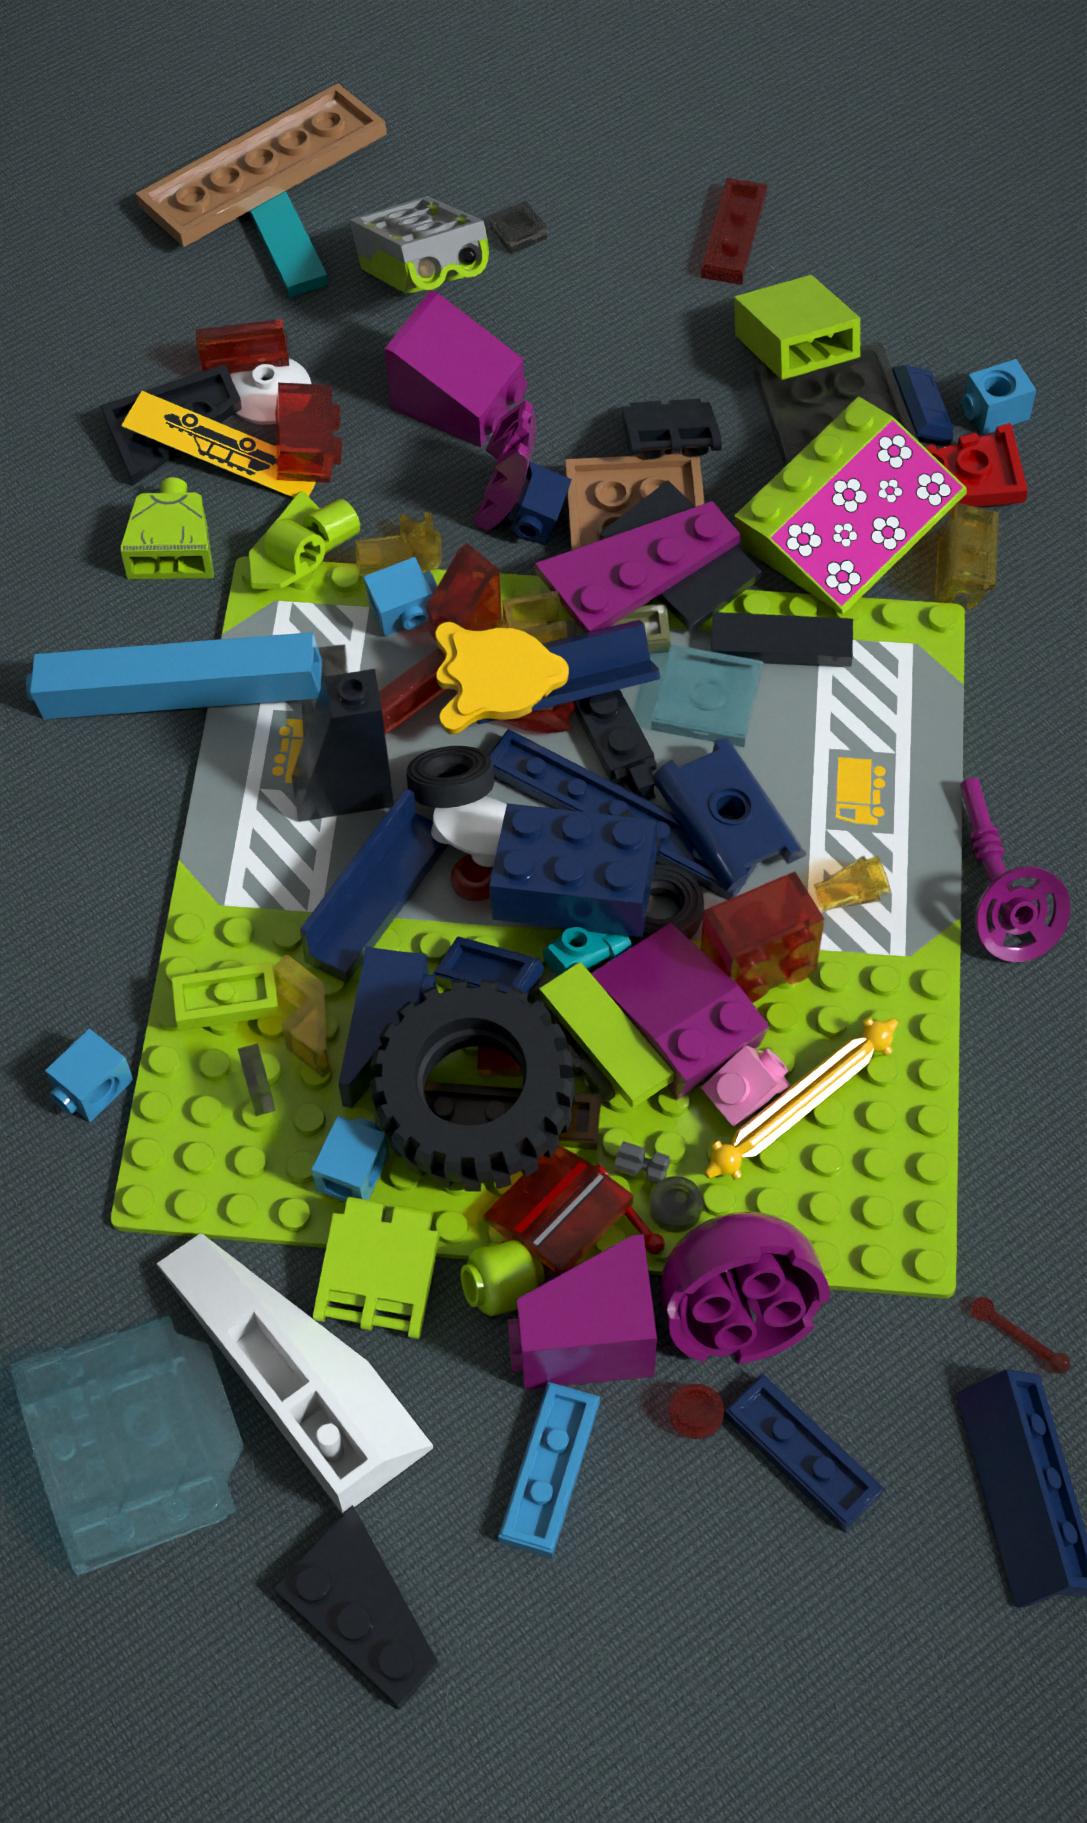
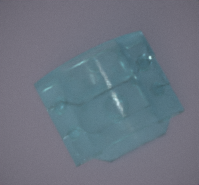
M170 1315L119 1334L117 1331L67 1350L62 1345L10 1365L23 1418L46 1494L71 1567L77 1576L238 1515L227 1481L243 1450V1441L209 1344L177 1334Z

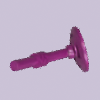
M966 779L960 783V787L973 829L969 837L973 843V851L976 853V861L983 864L990 881V885L983 892L976 909L975 927L978 938L991 954L1004 961L1025 962L1035 959L1049 951L1059 941L1067 927L1071 907L1068 891L1057 876L1044 868L1021 866L1006 870L1002 861V857L1005 854L1004 848L1001 846L1002 841L998 837V828L991 824L979 779ZM1019 878L1037 879L1030 888L1025 886L1013 887L1011 882ZM1051 893L1053 897V914L1049 924L1046 925L1044 921L1048 912V903L1045 895ZM994 899L990 908V921L993 927L988 930L986 921L987 910L991 900ZM1037 900V907L1032 901ZM998 912H999V914L1003 917V918L1000 919V920H999V917H998ZM1029 931L1034 938L1033 941L1020 946L1003 945L1007 933L1021 935Z

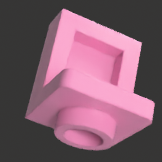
M745 1045L701 1089L730 1124L740 1128L776 1093L783 1094L792 1085L784 1077L788 1072L786 1065L776 1054L769 1049L762 1052Z

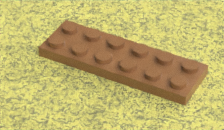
M337 83L135 193L138 205L180 245L185 247L387 135L385 121Z

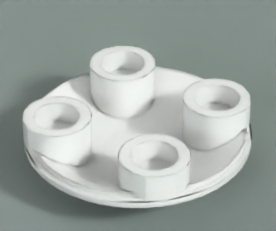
M485 796L476 802L459 807L435 808L431 835L440 843L450 844L465 853L471 854L473 861L477 864L493 867L507 804Z

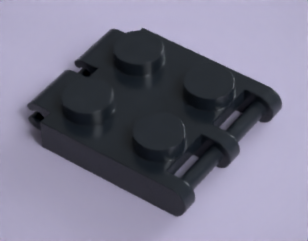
M700 398L669 400V404L662 405L661 401L631 402L630 407H622L623 427L631 456L655 459L662 457L664 450L670 449L671 454L681 453L682 449V453L688 456L705 455L708 453L709 447L711 451H721V433L710 402H701Z

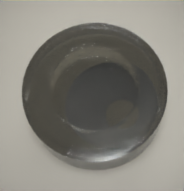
M671 1176L654 1186L650 1195L649 1210L653 1221L660 1228L678 1233L687 1231L698 1223L702 1214L703 1196L699 1187L693 1181L685 1177Z

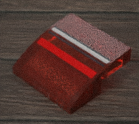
M559 1146L551 1158L542 1155L537 1160L539 1169L528 1177L522 1175L483 1214V1220L504 1238L520 1241L558 1276L569 1271L633 1204V1195L600 1169L562 1146Z

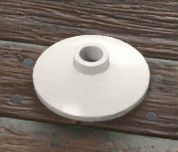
M265 355L249 359L237 366L230 374L240 396L242 409L236 412L235 415L253 424L272 425L290 420L306 407L311 397L312 387L307 371L296 361L283 356Z

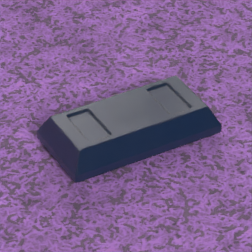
M908 365L893 367L891 372L915 436L951 443L953 441V426L932 372Z

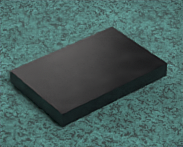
M667 480L600 533V540L686 511L695 506ZM734 546L656 597L663 604H666L667 608L693 633L713 617V612L721 611L761 578V570L737 546Z

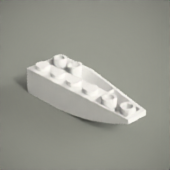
M202 1233L157 1263L160 1271L342 1514L352 1505L354 1507L433 1449L432 1443L366 1359Z

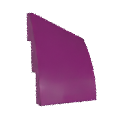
M524 400L500 418L485 450L497 459L494 466L496 469L486 488L484 500L473 522L486 532L499 524L511 511L525 483L537 431L533 405L527 400Z

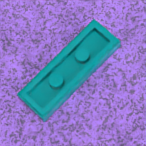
M286 191L248 211L289 298L329 285L327 273Z

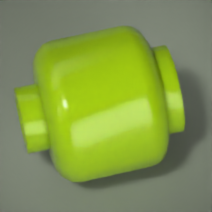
M510 1239L478 1247L471 1252L467 1264L461 1268V1284L467 1302L472 1307H478L482 1313L489 1316H497L518 1310L517 1299L538 1288V1285L544 1282V1268L541 1259L536 1253L530 1254L528 1248L518 1240Z

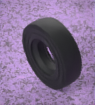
M446 746L424 752L409 763L406 773L408 789L414 792V800L422 805L435 808L459 807L476 802L492 790L495 778L490 756L483 750L470 746Z
M656 864L650 895L663 894L670 896L677 902L679 909L672 917L666 919H655L646 915L643 937H628L638 944L672 923L688 939H691L698 931L703 920L704 897L697 881L687 872L673 866Z

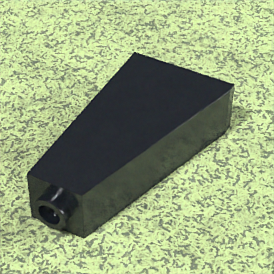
M375 669L324 677L292 774L299 822L389 808L394 805L383 713Z

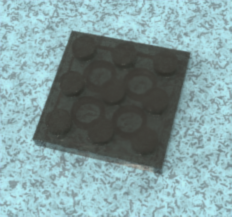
M882 342L860 346L859 358L781 380L765 363L755 364L754 378L784 466L788 465L858 396L891 415L918 441Z

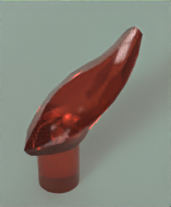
M571 701L555 705L552 710H535L520 718L495 721L508 723L517 728L536 733H563L572 730L567 720L575 711V705Z

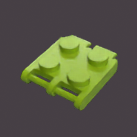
M348 1196L344 1215L333 1213L313 1319L325 1322L326 1317L357 1322L361 1323V1329L372 1331L373 1326L408 1332L409 1338L420 1339L440 1237L438 1231L430 1230L433 1216L432 1211L395 1205L391 1223L383 1222L386 1208L385 1203ZM329 1302L362 1307L363 1312L330 1307ZM376 1310L411 1316V1320L376 1315Z

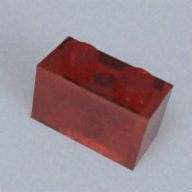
M278 382L275 406L277 480L330 483L332 466L340 465L342 454L341 438H334L333 430L339 431L340 404H332L331 385Z

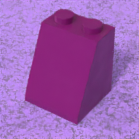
M432 290L428 292L385 347L390 408L479 447L484 444L491 433H494L500 418L507 413L512 404H518L522 400L527 388V380L524 379L523 358L439 293Z
M644 1234L630 1236L517 1299L518 1318L507 1319L512 1372L523 1371L524 1390L546 1388L547 1382L567 1386L654 1377L657 1336Z

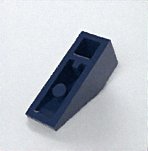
M366 947L338 1083L342 1106L353 1108L370 1087L369 1081L374 1079L370 1067L373 1051L382 1049L379 1036L386 1024L391 1023L397 1026L400 1022L397 1011L408 1001L412 1002L415 1007L424 1002L421 992L436 986V975L429 974L427 954Z

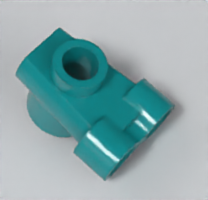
M571 927L566 929L561 937L544 947L543 958L550 966L553 977L556 978L579 962L591 972L592 966L605 960L610 962L632 948V944L626 935L592 932L580 927Z

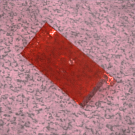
M283 319L196 329V343L202 372L224 364L229 373L254 370L262 364H271L275 367L290 366L287 332L284 330Z

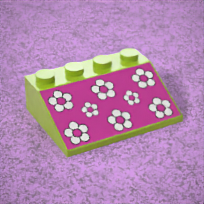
M858 396L734 517L743 548L843 615L967 494V489L897 420Z

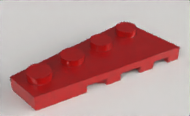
M1011 423L997 426L995 433L979 437L977 433H972L959 437L957 444L937 449L935 444L925 447L967 489V494L951 509L1025 503L1028 489Z

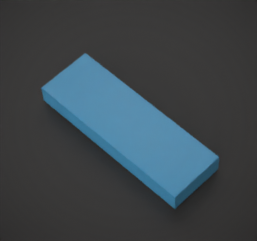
M547 1382L498 1536L499 1543L553 1558L600 1405V1396Z

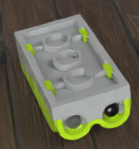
M429 196L349 219L361 269L403 293L434 290L444 281H453L463 277H475L482 273L489 260V246L484 220Z

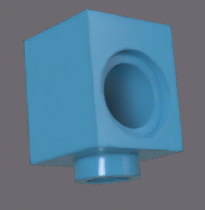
M1017 359L968 374L965 394L961 399L962 408L966 417L969 420H973L982 435L996 431V427L1007 423L1015 425L1030 420L1036 388Z
M90 1028L45 1070L53 1089L49 1095L55 1104L68 1115H72L76 1111L89 1123L134 1081L126 1058Z
M337 1116L311 1169L316 1191L344 1202L347 1201L348 1196L369 1200L390 1156L387 1137L382 1129L366 1119L356 1118L352 1121Z

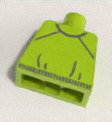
M174 477L166 478L160 484V493H141L136 497L121 544V555L127 579L214 578L202 496L198 493H187L185 481Z

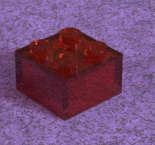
M794 871L703 911L700 950L733 979L753 1003L764 997L770 989L786 982L789 984L799 983L817 969L825 919Z

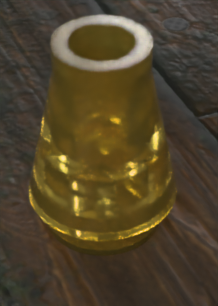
M863 855L825 880L813 884L817 900L823 912L835 908L881 902V896L891 893L887 875L878 856L866 859Z

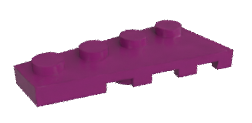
M711 501L535 563V573L580 629L587 633L610 627L739 544L740 533L715 503Z

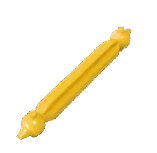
M871 1017L864 1019L862 1023L865 1028L863 1029L862 1037L849 1039L739 1128L735 1132L730 1144H721L719 1139L712 1142L710 1146L713 1151L704 1175L708 1179L720 1174L731 1175L733 1180L739 1178L742 1175L739 1168L743 1158L756 1156L865 1067L869 1063L874 1051H881L884 1056L890 1054L893 1051L890 1044L892 1043L893 1032L898 1025V1021L895 1018L884 1022L873 1021Z

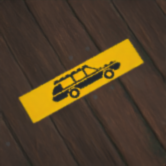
M141 391L121 425L295 498L299 491L305 492L309 497L324 469V466L144 391Z

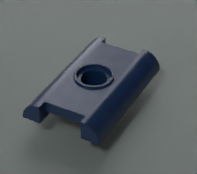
M723 738L714 741L712 753L680 767H677L675 762L671 760L654 774L653 780L656 787L726 893L745 885L748 877L746 868L780 853L785 862L790 864L806 856V851L729 739ZM721 815H730L737 820H727L721 817Z

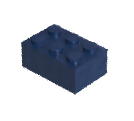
M507 803L489 885L493 920L566 929L580 927L592 932L643 937L657 857V820Z

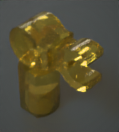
M423 512L424 521L414 523L407 519L406 514H401L399 517L400 535L355 540V559L359 575L371 574L412 557H416L422 571H432L439 568L442 564V536L434 530L433 515L430 512Z

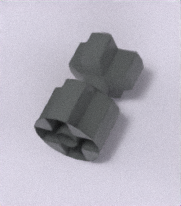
M623 1141L615 1161L614 1171L635 1177L641 1170H644L647 1174V1181L661 1184L666 1178L671 1159L668 1155L659 1152L654 1154L651 1159L646 1158L645 1148Z

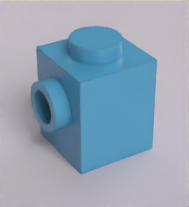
M416 557L363 576L367 601L384 637L404 629L412 630L419 628L429 619L436 617L434 598L439 597V590L430 571L423 573Z

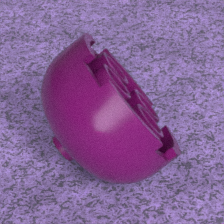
M761 1212L729 1213L698 1225L688 1232L673 1248L665 1262L660 1279V1300L671 1338L683 1353L701 1362H705L708 1355L728 1356L736 1354L738 1364L761 1360L786 1350L814 1329L812 1318L821 1307L822 1302L829 1303L830 1296L829 1285L820 1260L807 1237L791 1223L774 1215ZM750 1310H752L756 1314L757 1319L755 1323L752 1318Z

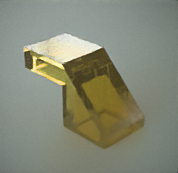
M286 954L273 967L278 992L298 1007L281 1025L285 1045L290 1052L324 1078L330 1072L329 1014L324 983Z

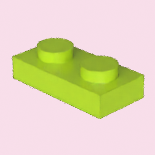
M273 962L171 977L175 1017L179 1031L280 1016Z

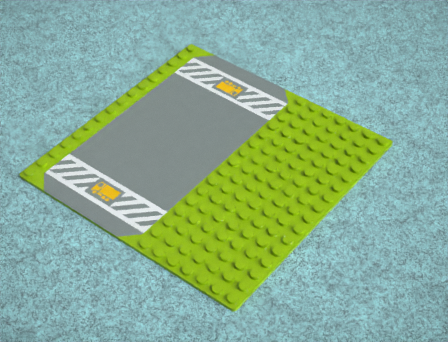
M244 556L237 559L221 639L313 632L322 658L321 686L325 676L375 669L383 713L394 804L404 790L408 789L407 767L418 755L446 746L475 747L489 755L507 729L609 780L573 710V701L535 710L520 718L495 720L483 724L474 722L458 734H448L440 725L442 709L458 694L456 690L441 688L437 683V671L446 659L445 653L436 643L435 635L438 626L442 623L452 622L471 631L514 628L535 637L541 644L575 636L574 620L539 576L421 568L423 573L426 571L432 573L439 590V597L434 598L436 617L429 619L419 628L412 630L404 629L384 637L367 601L363 576L389 566L321 562L314 571L282 589H252L249 557ZM745 590L719 611L725 613L853 619L851 666L711 660L713 617L692 633L667 608L671 651L650 653V659L659 668L661 678L620 689L654 753L657 769L651 771L652 775L654 776L663 765L671 760L675 762L677 767L683 766L712 753L714 741L723 738L729 739L806 851V856L790 864L785 862L780 853L757 863L756 868L733 902L700 886L704 897L703 920L696 934L689 940L740 986L770 1026L760 1046L756 1049L762 1052L769 1049L781 1059L788 1069L784 1077L791 1085H794L849 1039L862 1037V1032L865 1028L862 1021L867 1017H871L873 1021L884 1022L893 1018L898 1021V1025L893 1032L892 1043L890 1044L893 1051L886 1056L881 1051H874L869 1063L765 1149L756 1156L743 1158L739 1168L742 1175L739 1178L733 1180L731 1175L720 1174L708 1179L704 1172L710 1163L713 1151L710 1144L718 1139L721 1144H730L735 1132L739 1128L730 1124L701 1089L706 1082L678 1100L666 1086L632 1109L539 997V988L554 979L550 966L544 961L543 949L561 937L566 928L493 920L489 888L493 867L477 864L473 861L471 854L465 853L449 844L373 948L427 954L429 974L435 972L457 936L539 958L545 970L527 997L528 1004L532 1005L535 1002H540L550 1012L551 1023L560 1025L566 1037L568 1052H571L575 1093L601 1095L597 1150L559 1147L551 1158L542 1155L537 1160L539 1169L528 1177H524L521 1171L511 1175L512 1185L496 1189L495 1181L481 1183V1192H467L464 1190L463 1183L453 1182L451 1188L448 1189L436 1185L432 1175L428 1173L420 1177L408 1168L406 1159L403 1156L398 1157L388 1142L390 1156L369 1200L386 1204L383 1222L391 1223L395 1205L432 1211L433 1216L430 1230L440 1233L436 1257L468 1260L471 1252L478 1247L512 1239L522 1242L528 1248L530 1254L536 1253L541 1259L543 1266L574 1268L630 1236L640 1235L604 1188L598 1186L540 1247L533 1243L594 1181L592 1178L531 1241L529 1240L591 1177L590 1169L600 1164L607 1171L611 1182L651 1232L661 1235L665 1241V1247L661 1253L650 1254L646 1251L649 1275H662L665 1262L673 1248L688 1232L698 1225L729 1213L761 1212L774 1215L791 1223L807 1237L818 1255L830 1290L948 1299L953 1296L956 1289L963 798L960 783L963 781L965 609L963 606L953 603L861 597L842 615L812 594ZM655 597L643 606L663 603ZM317 699L214 706L207 709L111 1212V1223L118 1231L196 1237L202 1233L208 1239L326 1248L333 1213L344 1215L346 1202L317 1192L311 1169L337 1116L352 1121L356 1118L366 1119L381 1128L371 1097L370 1087L352 1108L342 1106L338 1085L363 962L348 983L305 963L300 929L392 807L298 821L292 774ZM494 778L492 790L486 795V797L499 800L505 804L551 808ZM626 781L617 784L631 792ZM654 786L656 797L648 801L673 813L658 788ZM415 801V813L433 821L435 807L425 806ZM721 815V817L727 820H737L730 815ZM653 894L649 898L647 916L655 919L670 918L678 911L679 907L672 897L663 894ZM630 940V941H631V944H632V947L637 944V943L633 942L632 940ZM605 960L599 964L592 966L590 973L599 969L608 962ZM273 962L280 1016L178 1030L171 977ZM436 982V987L439 993L452 990L443 986H439ZM481 1046L463 1048L447 1055L437 1063L426 1080L427 1082L523 1089V1074L519 1064L504 1052ZM776 1093V1094H775L764 1106H762L750 1119H752L755 1115H757L760 1111H762L765 1107H767L771 1102H773V1101H774L776 1098H778L781 1094ZM623 1141L645 1148L646 1158L651 1159L657 1152L670 1157L671 1161L667 1169L666 1178L661 1184L647 1181V1174L644 1170H641L635 1177L614 1171L615 1161ZM580 1161L587 1165L522 1233L514 1229ZM680 1186L692 1193L695 1206L687 1217L673 1219L662 1212L659 1200L666 1189ZM677 1193L675 1201L678 1204H684L687 1201V1196L684 1193Z

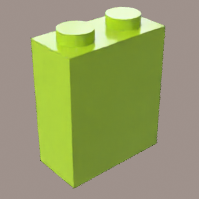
M813 275L734 296L735 336L781 380L860 357V317Z

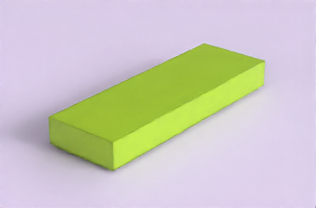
M581 962L539 988V997L632 1109L674 1081L675 1072Z

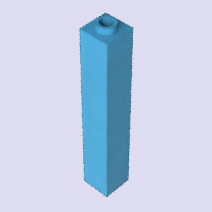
M313 632L34 654L33 672L26 676V692L28 699L31 702L35 701L43 719L317 699L321 689L322 658Z

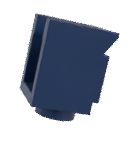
M530 462L523 489L507 516V519L512 521L509 530L524 539L534 540L545 545L557 522L572 479Z

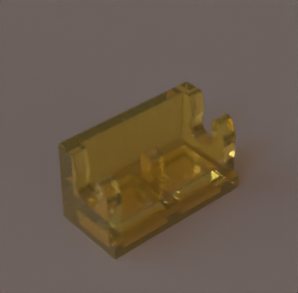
M956 503L952 507L938 532L935 602L952 603L955 595L964 593L970 595L967 599V609H973L980 604L988 590L993 591L996 586L999 512Z

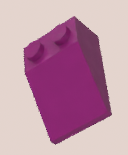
M672 923L591 973L675 1072L674 1081L668 1084L667 1087L677 1100L709 1080L745 1045L755 1049L759 1047L770 1027L740 986Z

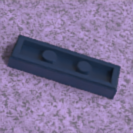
M763 1373L724 1410V1417L843 1532H846L883 1494L884 1487Z

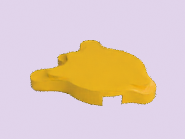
M445 622L438 626L435 632L436 643L446 655V659L437 671V683L441 688L454 689L458 693L440 713V725L448 734H458L472 723L481 719L507 720L525 716L532 712V707L543 696L546 698L553 690L564 686L568 680L569 667L567 662L562 657L549 652L535 637L524 631L514 628L471 631L455 623Z

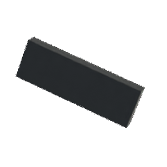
M713 612L711 660L851 666L853 619Z

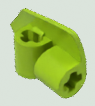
M299 491L279 518L249 551L252 589H282L314 571L323 561L326 552L358 535L360 522L354 508L347 501L340 498L319 508L305 492Z

